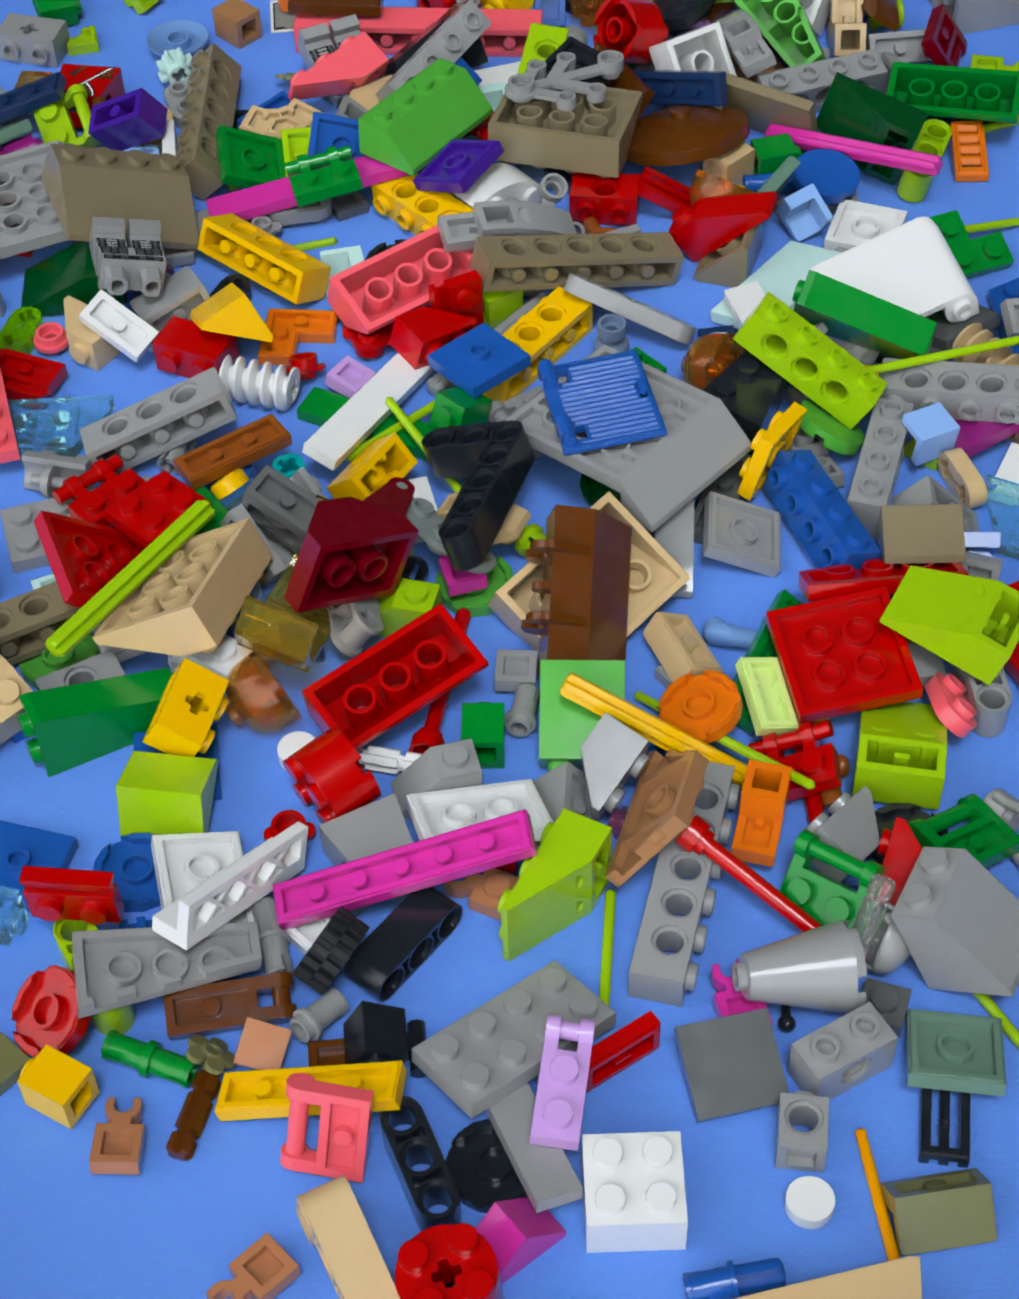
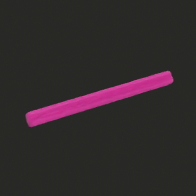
M775 123L769 124L768 130L765 131L766 137L789 133L794 144L803 150L831 149L841 152L853 160L933 176L938 175L943 167V162L939 155Z

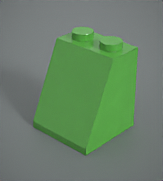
M540 660V768H548L549 772L561 764L569 762L578 769H583L581 746L602 718L600 715L560 694L565 678L570 673H575L625 700V660Z

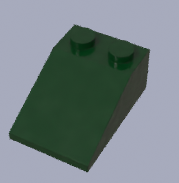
M78 241L25 270L21 303L22 317L64 314V298L68 295L85 304L90 303L101 289H98V277L95 273L89 242ZM127 292L123 295H110L121 304H125V300L127 301Z

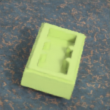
M740 657L735 667L756 736H764L773 732L780 735L798 729L799 723L778 657Z

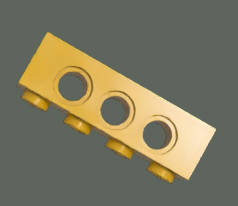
M418 173L414 176L408 174L401 178L371 186L373 193L372 202L378 213L388 216L397 222L402 229L409 230L415 235L436 226L438 216L473 211L471 207L447 192L418 191L413 183Z
M233 213L203 218L197 250L296 305L324 299L331 269L329 265Z
M560 286L548 296L543 297L531 311L521 316L517 323L504 334H501L530 355L531 365L482 395L492 401L498 400L502 403L520 395L539 378L537 369L541 360L548 359L554 365L593 330V303L563 290Z

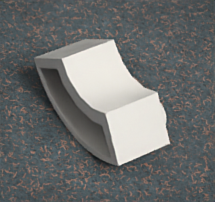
M507 163L492 164L465 194L453 193L458 200L472 209L475 202L504 201L509 197L526 202L540 203L541 201L538 194L539 183L515 166Z

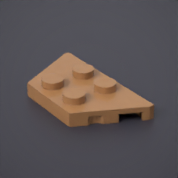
M656 750L648 753L650 760L640 774L605 874V878L616 887L624 884L692 822L694 817L692 811L697 795L704 786L703 777L709 762L697 750H685L682 753L678 750H669L665 757Z

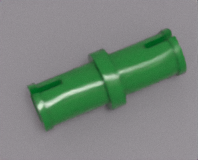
M111 1030L107 1034L101 1049V1058L105 1060L109 1059L137 1069L138 1075L149 1079L154 1075L182 1085V1087L187 1089L190 1088L194 1076L199 1069V1065L191 1063L186 1056L163 1049L160 1042L150 1040L146 1043L120 1034L116 1030Z

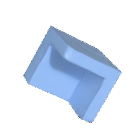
M813 183L784 198L776 209L794 241L800 243L825 230L833 220L831 212Z
M940 402L906 413L902 418L903 425L916 440L911 461L915 466L937 459L942 451L954 449L960 426Z

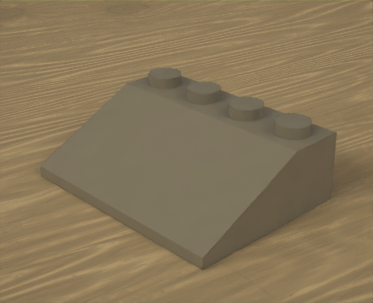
M606 87V100L601 103L588 102L586 94L574 92L576 94V108L567 112L558 110L556 102L533 98L528 103L518 104L507 98L504 94L488 123V140L500 141L504 152L496 161L507 164L531 165L537 169H559L572 174L580 172L594 174L601 178H619L627 160L643 99V92ZM553 88L549 89V90H554V91H559V92L565 91V90H559V89H553Z
M50 143L41 180L68 240L90 242L92 217L124 218L126 225L125 238L127 235L128 219L160 220L162 248L197 250L199 237L190 181L179 156L169 153L161 155L143 153L138 150H111L107 147H80L71 143L64 145Z

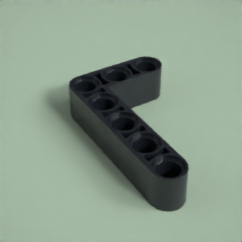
M511 420L442 427L429 432L422 439V446L436 477L443 479L467 477L438 532L450 562L457 571L471 570L485 560L535 460V455L524 427L519 421Z

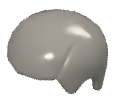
M882 899L873 903L860 939L865 959L868 961L866 962L867 969L877 974H888L905 963L910 956V952L891 917L895 905Z

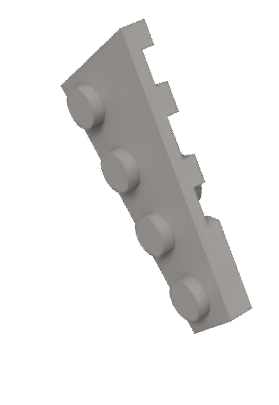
M257 921L226 923L188 950L179 947L152 931V927L72 932L78 1019L259 970L262 964Z

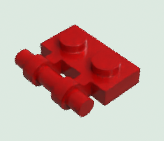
M115 454L106 460L101 458L92 463L91 469L80 476L72 475L65 479L63 486L53 491L52 494L60 505L70 499L74 500V502L67 505L70 517L110 526L111 524L107 522L103 509L146 481L131 468L117 475L115 472L123 468L124 464L121 458ZM98 482L102 484L90 492L86 490Z
M830 720L816 724L813 721L801 723L796 730L780 735L773 732L764 735L762 740L748 745V747L785 766L792 767L794 771L814 780L815 788L811 790L790 781L788 802L842 786L836 748L832 742L820 746V740L834 736ZM803 745V751L784 756L785 750Z

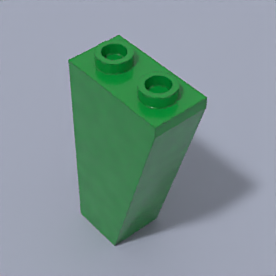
M809 270L805 281H798L792 301L795 302L794 311L812 325L823 322L828 328L825 335L898 359L928 354L936 334L937 322L812 270Z
M169 668L39 690L20 695L19 698L24 713L17 715L26 739L32 737V739L25 741L34 765L42 762L48 777H51L134 744L133 733L145 732L150 725L172 675Z

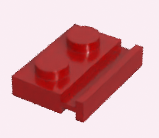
M476 270L443 280V285L435 287L432 284L428 286L430 308L474 318L477 321V326L484 323L482 277Z
M6 348L0 350V365L7 398L10 400L42 408L45 405V398L51 397L68 375L64 363Z
M23 866L19 883L25 886L23 893L32 917H39L46 921H58L60 919L83 920L94 925L105 922L121 923L125 907L118 885L113 883L114 872Z

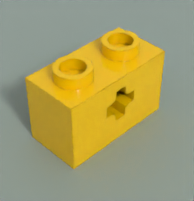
M395 432L370 442L326 488L335 499L353 497L363 501L385 485L391 478H404L418 461Z
M184 658L171 675L142 742L165 754L194 757L198 752L205 754L216 733L210 729L213 720L218 721L221 718L229 701L228 698L223 696L229 680Z

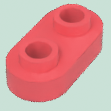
M937 672L925 683L926 692L939 720L956 736L960 738L967 736L977 726L974 718L977 712L964 696V693L967 691L965 685L954 674L948 673L944 676L940 672Z

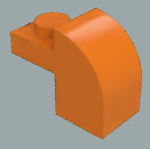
M749 759L741 791L739 816L731 846V853L741 861L774 867L786 814L792 767Z

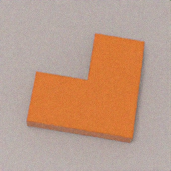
M269 309L265 324L272 333L273 338L272 343L261 341L258 353L260 365H264L268 361L276 366H279V364L289 366L288 357L297 354L299 343L335 344L339 324L338 315L335 311Z

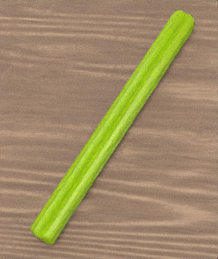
M207 500L196 501L57 629L45 643L51 655L56 658L65 657L202 529L215 515V510L211 507L210 502Z

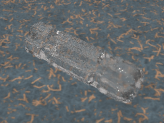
M881 874L872 875L866 891L869 895L864 896L853 927H856L863 945L865 961H867L873 944L871 941H875L883 916L887 910L888 904L886 901H890L895 889V881Z

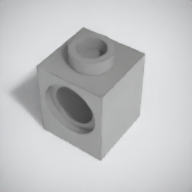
M808 1091L780 1093L777 1114L775 1168L824 1173L828 1151L829 1097L816 1096ZM799 1124L808 1126L811 1129V1131L801 1132L796 1130L792 1126Z

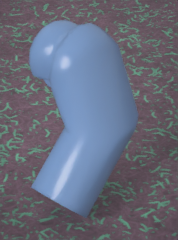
M713 617L705 622L703 637L711 646L749 649L758 630L726 624L724 620Z

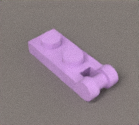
M548 1013L529 1144L578 1151L596 1020L581 1018V1023L562 1020V1015ZM559 1039L578 1042L577 1052L558 1049Z

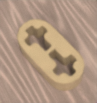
M958 447L940 452L938 455V469L941 478L950 492L970 509L984 506L988 497L985 481L965 451Z

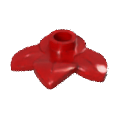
M394 322L368 335L347 328L344 325L342 329L343 338L352 342V347L356 349V354L359 357L375 358L384 353L385 346L390 345L389 340Z

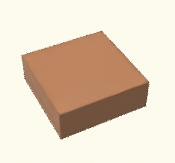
M247 1017L232 1064L251 1070L280 1069L292 1030Z

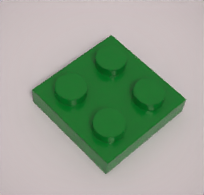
M222 125L219 126L215 136L222 184L245 189L286 177L281 139Z

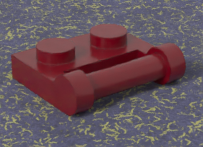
M942 4L932 9L921 43L922 51L926 58L932 60L934 65L958 67L961 57L966 53L968 44L948 10Z

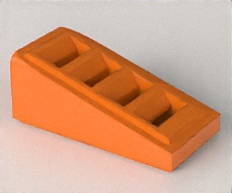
M952 121L950 123L952 135L948 142L955 182L988 181L989 169L983 122Z

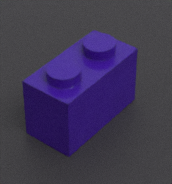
M140 88L92 106L88 134L111 150L124 151L163 137L168 109L147 91Z

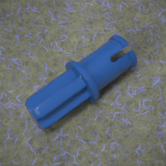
M778 1258L733 1265L732 1260L727 1261V1266L683 1273V1280L687 1299H734L740 1297L739 1295L783 1287L786 1285V1274L784 1265Z

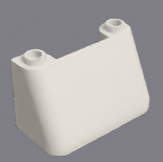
M922 216L827 259L811 269L923 317L942 310L947 320L950 322H960L979 313L978 299L939 227L929 217ZM827 336L864 365H871L879 355V352Z

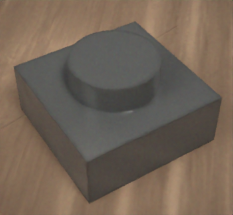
M866 977L863 992L867 991L865 1004L871 1002L894 1033L900 1038L912 990Z

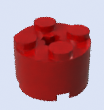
M606 0L600 6L595 16L594 24L598 25L597 35H593L594 46L599 42L610 50L621 52L624 55L625 64L645 66L652 61L649 47L666 41L669 32L667 25L663 22L659 8L652 1Z
M335 728L322 733L282 762L288 774L296 782L292 785V788L300 801L305 806L313 802L318 808L315 813L321 824L370 804L381 796L379 786L371 771L369 770L365 773L358 762L362 758L349 740Z
M442 1224L430 1227L405 1242L399 1249L395 1268V1285L399 1299H503L496 1255L487 1240L477 1233L476 1229L470 1224ZM449 1283L455 1284L453 1287L450 1288L445 1287V1285Z

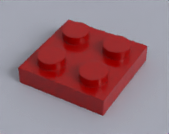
M164 470L127 495L120 497L116 502L103 509L108 523L145 549L196 501L207 499Z

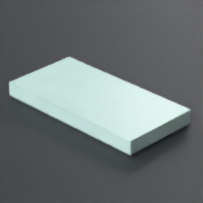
M791 240L740 285L758 281L765 295L770 292L794 310L795 302L792 299L798 281H805L809 270L814 266L842 252ZM725 298L710 311L711 322L725 326L733 325L736 329L740 328L726 304Z

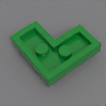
M958 210L929 217L939 227L967 279L1010 268L1013 264L1014 259L1001 231L970 240Z

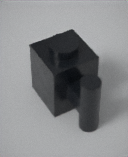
M362 1001L343 1024L345 1064L402 1060L404 1063L406 1060H409L410 1075L415 1078L426 1077L412 1062L411 1051L413 1047L426 1040L425 1022L419 1019L411 1020L407 1023L406 1030L404 1008Z

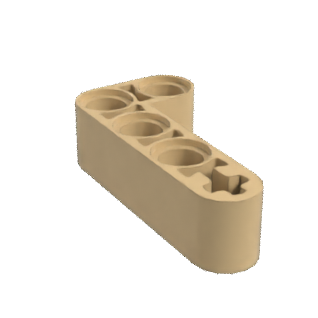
M342 1175L296 1196L295 1208L302 1228L311 1246H316L338 1298L399 1299L396 1286L346 1177Z

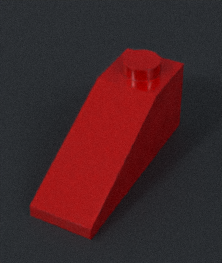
M771 191L700 198L689 206L687 204L680 206L674 212L669 233L676 244L695 263L770 218L778 195Z

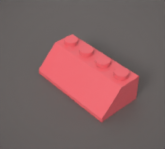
M436 225L330 277L327 302L345 327L368 335L394 322L396 316L430 304L429 285L434 284L437 287L443 285V280L472 271L470 261L473 252L471 250L445 253Z

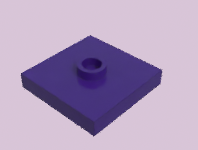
M451 139L414 178L413 183L418 191L465 194L504 152L500 141Z

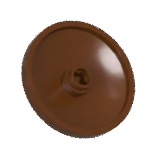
M679 105L650 113L639 118L636 122L627 161L645 166H675L695 163L722 155L738 147L748 138L750 134L748 115L742 109L731 105L721 107Z

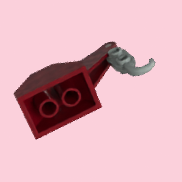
M400 477L391 478L385 485L363 501L353 497L318 501L284 598L297 613L394 595L417 535L427 543L429 550L439 555H447L438 534L444 519L434 510L431 502L423 498H414V485ZM489 550L486 556L487 561H483L476 568L467 571L477 574L492 571L496 565L494 554Z

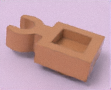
M493 868L484 871L483 875L476 873L462 877L464 880L460 882L452 880L444 883L446 894L453 898L469 897V909L501 921V914L498 913L500 899L507 888H514L519 877Z
M109 1097L105 1104L107 1123H96L89 1158L90 1173L139 1175L146 1138L145 1126L141 1124L143 1120L140 1097H134L133 1107L129 1111L119 1112L117 1111L115 1097Z
M266 1232L228 1265L230 1274L234 1278L231 1281L223 1280L215 1283L208 1290L206 1296L207 1299H273L301 1275L300 1267Z

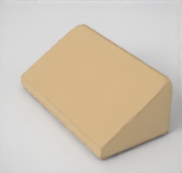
M656 612L644 629L643 636L672 683L689 673L696 676L703 674L702 671L704 670L723 672L688 615Z

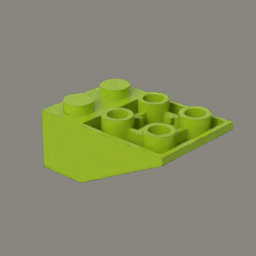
M911 565L879 622L985 684L990 685L1011 657L1019 641V591L997 580Z
M904 701L861 711L852 797L866 786L871 791L872 799L875 802L890 804L911 803L921 806V808L939 809L946 771L947 728L935 714L932 705Z
M563 808L555 823L549 822L545 826L540 838V847L537 850L538 855L524 860L520 868L518 882L513 889L507 888L498 905V913L501 914L502 924L499 938L502 939L503 959L511 961L593 911L610 882L605 878V874L612 857V827Z

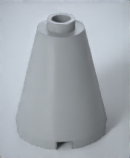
M838 920L743 952L739 956L738 963H733L732 965L734 989L736 992L742 991L743 997L749 1001L847 1014L864 1005L866 1001L867 991L858 992V978L867 977L864 949L856 927L847 928L851 921Z

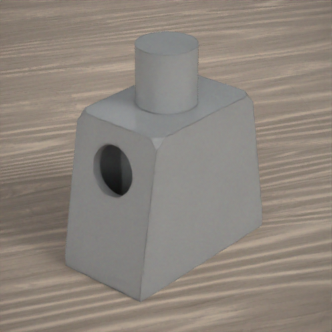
M394 793L319 825L323 852L334 866L413 843ZM407 894L391 898L389 900L396 901L402 899Z

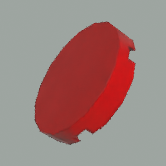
M58 965L47 966L49 968L43 972L36 971L30 975L19 989L12 1007L11 1020L16 1021L17 1032L13 1031L15 1042L24 1053L36 1057L47 1044L64 1054H68L75 1049L85 1035L91 1016L78 1019L73 970Z

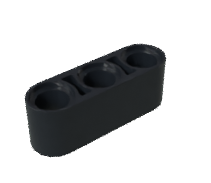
M433 887L410 893L355 949L346 962L344 968L345 977L377 1000L382 1002L388 1000L455 930L462 917V906Z
M402 1096L400 1110L381 1111L380 1122L384 1147L421 1232L437 1225L461 1223L458 1188L425 1113L418 1101L411 1097ZM399 1124L412 1125V1127L403 1131L394 1129ZM423 1163L430 1166L425 1171L411 1170V1167L416 1164ZM438 1204L449 1207L445 1212L438 1214L428 1211L429 1208Z

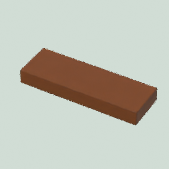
M271 413L173 459L174 469L191 489L196 490L226 476L237 468L241 469L291 445V434Z

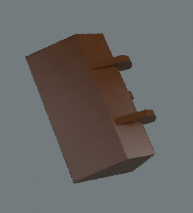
M555 505L547 518L546 539L534 540L530 542V549H526L527 561L544 565L543 581L536 580L532 582V591L542 593L541 611L528 612L526 620H522L521 624L522 631L533 635H540L538 675H540V660H626L632 527L597 509Z

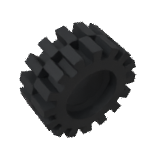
M340 906L292 974L323 995L370 927Z

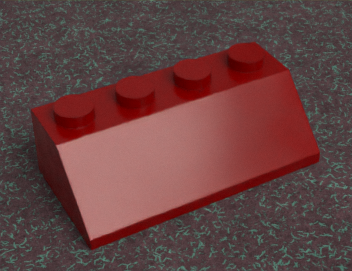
M440 603L303 689L302 693L308 713L321 731L324 733L329 729H337L358 750L489 665L485 657Z

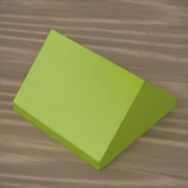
M133 751L116 784L120 835L125 836L130 833L146 832L155 835L208 832L218 760Z

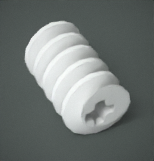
M228 354L219 370V376L226 386L231 400L235 399L240 403L248 401L250 405L258 406L262 404L265 408L272 409L276 407L277 410L286 411L297 398L300 385V369L298 367H293L289 376H287L286 365L279 364L276 372L273 373L272 362L266 361L260 371L259 360L252 359L247 368L245 357L239 356L233 365L232 357Z

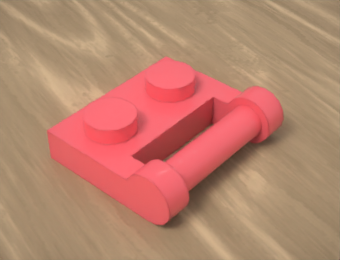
M306 1073L290 1075L286 1081V1096L290 1099L287 1141L281 1147L280 1164L285 1169L331 1178H338L344 1175L348 1181L363 1183L367 1168L374 1091L316 1081L313 1076ZM309 1104L321 1106L317 1150H311L305 1144Z

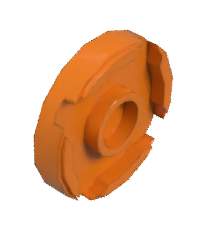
M713 670L702 671L703 674L693 676L692 673L683 675L667 687L660 697L659 717L663 721L709 744L720 740L734 729L741 718L743 702L736 683L726 674Z

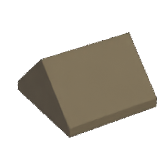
M763 222L701 258L693 275L696 281L733 288L739 286L751 276L761 250Z
M962 504L881 506L876 539L882 552L884 564L966 562Z

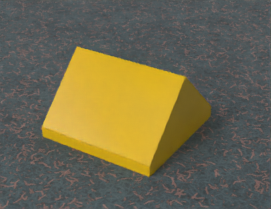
M232 282L190 312L191 320L201 330L272 343V333L245 293Z

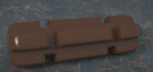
M200 1070L195 1074L190 1086L193 1088V1091L187 1093L174 1125L177 1130L171 1133L166 1145V1150L171 1158L189 1161L193 1157L197 1146L195 1139H199L213 1106L210 1102L216 1098L221 1086L218 1075L210 1074L205 1070Z

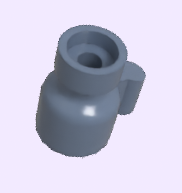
M606 314L599 318L598 337L594 343V351L603 345L619 352L630 351L629 341L625 337L627 322L624 317L618 314Z

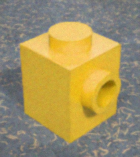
M47 1044L36 1057L26 1062L17 1080L26 1105L69 1129L74 1127L100 1093L92 1068Z

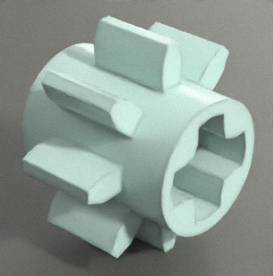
M180 47L176 50H165L161 60L156 61L159 69L158 76L161 82L166 83L169 81L172 84L173 82L183 81L187 83L192 65L190 62L192 55L190 53L184 55Z

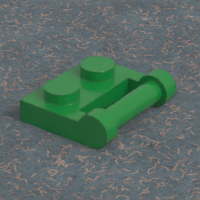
M969 794L959 799L956 806L925 820L918 818L908 822L922 848L966 849L985 868L1019 853V835L976 794ZM963 821L970 822L943 836L937 834Z
M805 829L800 832L795 841L794 856L780 892L822 925L838 920L851 921L847 928L856 927L860 936L884 878L885 866L872 860L866 863L820 841L819 835ZM813 858L858 878L860 884L858 890L810 868Z

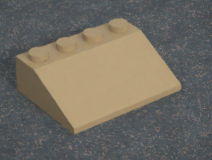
M608 491L590 508L597 509L632 527L627 619L628 637L689 581L691 577ZM529 562L495 592L488 606L518 637L539 652L540 635L529 634L521 630L522 620H526V614L532 611H541L542 593L532 591V582L536 580L543 581L544 565Z
M250 518L193 536L103 621L92 639L97 645L181 657L198 652L208 654L222 644L223 636L228 628L237 620L236 615L243 604L251 597L252 589L257 581L264 576L263 571L273 556Z

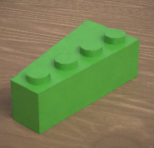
M732 0L737 9H743L758 25L764 41L787 68L827 59L801 0Z

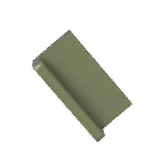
M977 1168L881 1183L885 1204L894 1215L897 1248L903 1256L989 1243L997 1240L992 1184Z

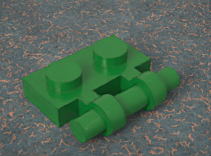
M349 145L337 149L336 146L325 148L326 152L309 157L303 154L296 156L297 160L284 163L287 175L290 176V184L298 207L363 189L361 177L355 161L352 159Z

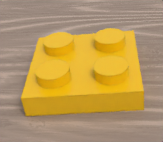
M794 402L784 413L778 411L774 415L767 430L761 428L750 446L754 453L752 457L745 461L738 476L742 478V482L737 494L750 501L763 487L768 471L778 451H788L791 449L808 410L807 408Z

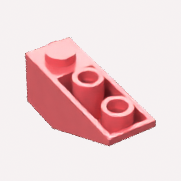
M365 31L356 37L349 36L340 44L339 49L335 52L323 54L317 59L313 67L307 71L302 69L291 78L288 98L292 101L294 98L301 100L350 93L355 88L383 77L389 59Z

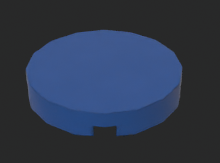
M814 149L803 153L797 158L801 164L792 175L793 185L797 191L798 187L802 189L813 183L825 204L844 202V198L848 196L851 198L856 193L861 177L859 167L845 154L831 149Z
M146 832L130 833L120 837V842L115 843L113 846H111V843L105 846L94 862L93 871L114 872L113 883L118 885L125 907L124 912H145L161 905L151 850L152 835L155 834Z

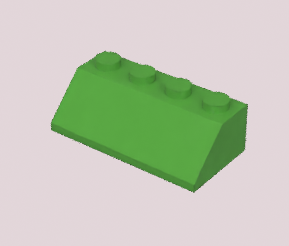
M439 58L358 118L360 153L414 176L427 166L451 139H461L492 115L493 108L465 68L453 64L449 60Z

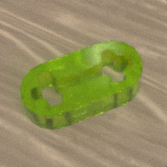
M22 307L10 315L0 332V350L6 348L29 355L35 348L33 342L35 331L40 325L44 324L41 312L37 308Z

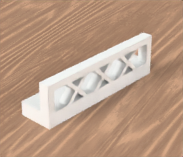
M299 821L154 914L152 917V931L185 950L197 944L272 892L273 884L287 881L304 870L308 826Z

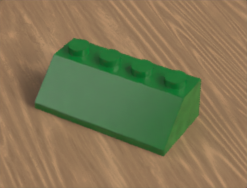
M893 62L887 95L928 113L927 117L1018 124L1019 71Z

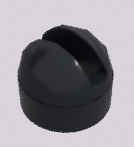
M409 556L401 578L410 579L409 577L417 563L419 569L414 580L425 582L429 574L427 562L419 556Z

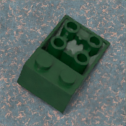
M837 72L817 117V127L822 133L911 150L928 113ZM853 160L864 173L893 186L902 170Z

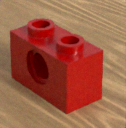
M580 172L573 174L569 194V212L572 220L583 223L585 219L594 217L600 225L630 226L637 224L640 196H638L640 174L620 173L619 178H601L594 174Z

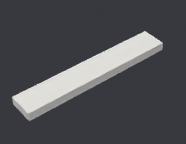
M397 353L304 443L302 453L334 471L392 413L385 404L386 397H393L395 402L400 405L434 369L427 365L415 370Z

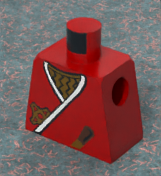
M62 64L60 72L67 80L64 93L74 84H83L88 93L87 103L91 112L92 106L125 94L121 68ZM76 107L68 109L74 127H83Z

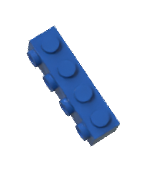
M803 449L778 451L768 471L763 488L815 566L823 568L848 564L852 565L855 569H861L865 560L880 558L881 550L812 451Z

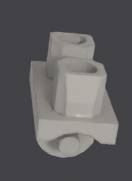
M44 449L41 452L26 450L21 455L25 468L24 489L40 491L42 497L54 498L52 492L63 486L65 479L72 475L78 477L91 469L90 460L85 455H77L76 457L58 455L55 451Z

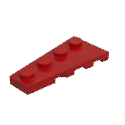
M875 558L865 560L861 569H855L852 565L840 564L800 571L799 588L807 600L812 602L886 586L889 594L893 596L911 565L969 575V573L960 563L884 564L882 559Z

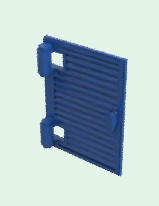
M637 350L554 366L552 361L543 359L538 364V376L540 381L543 382L544 395L557 436L561 439V448L564 456L668 435ZM566 376L568 382L558 384V378ZM585 432L586 438L577 439L576 433Z

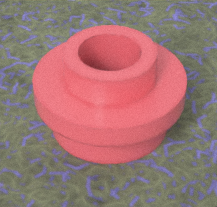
M44 323L35 331L33 338L34 346L41 353L57 354L68 346L66 331L59 323Z

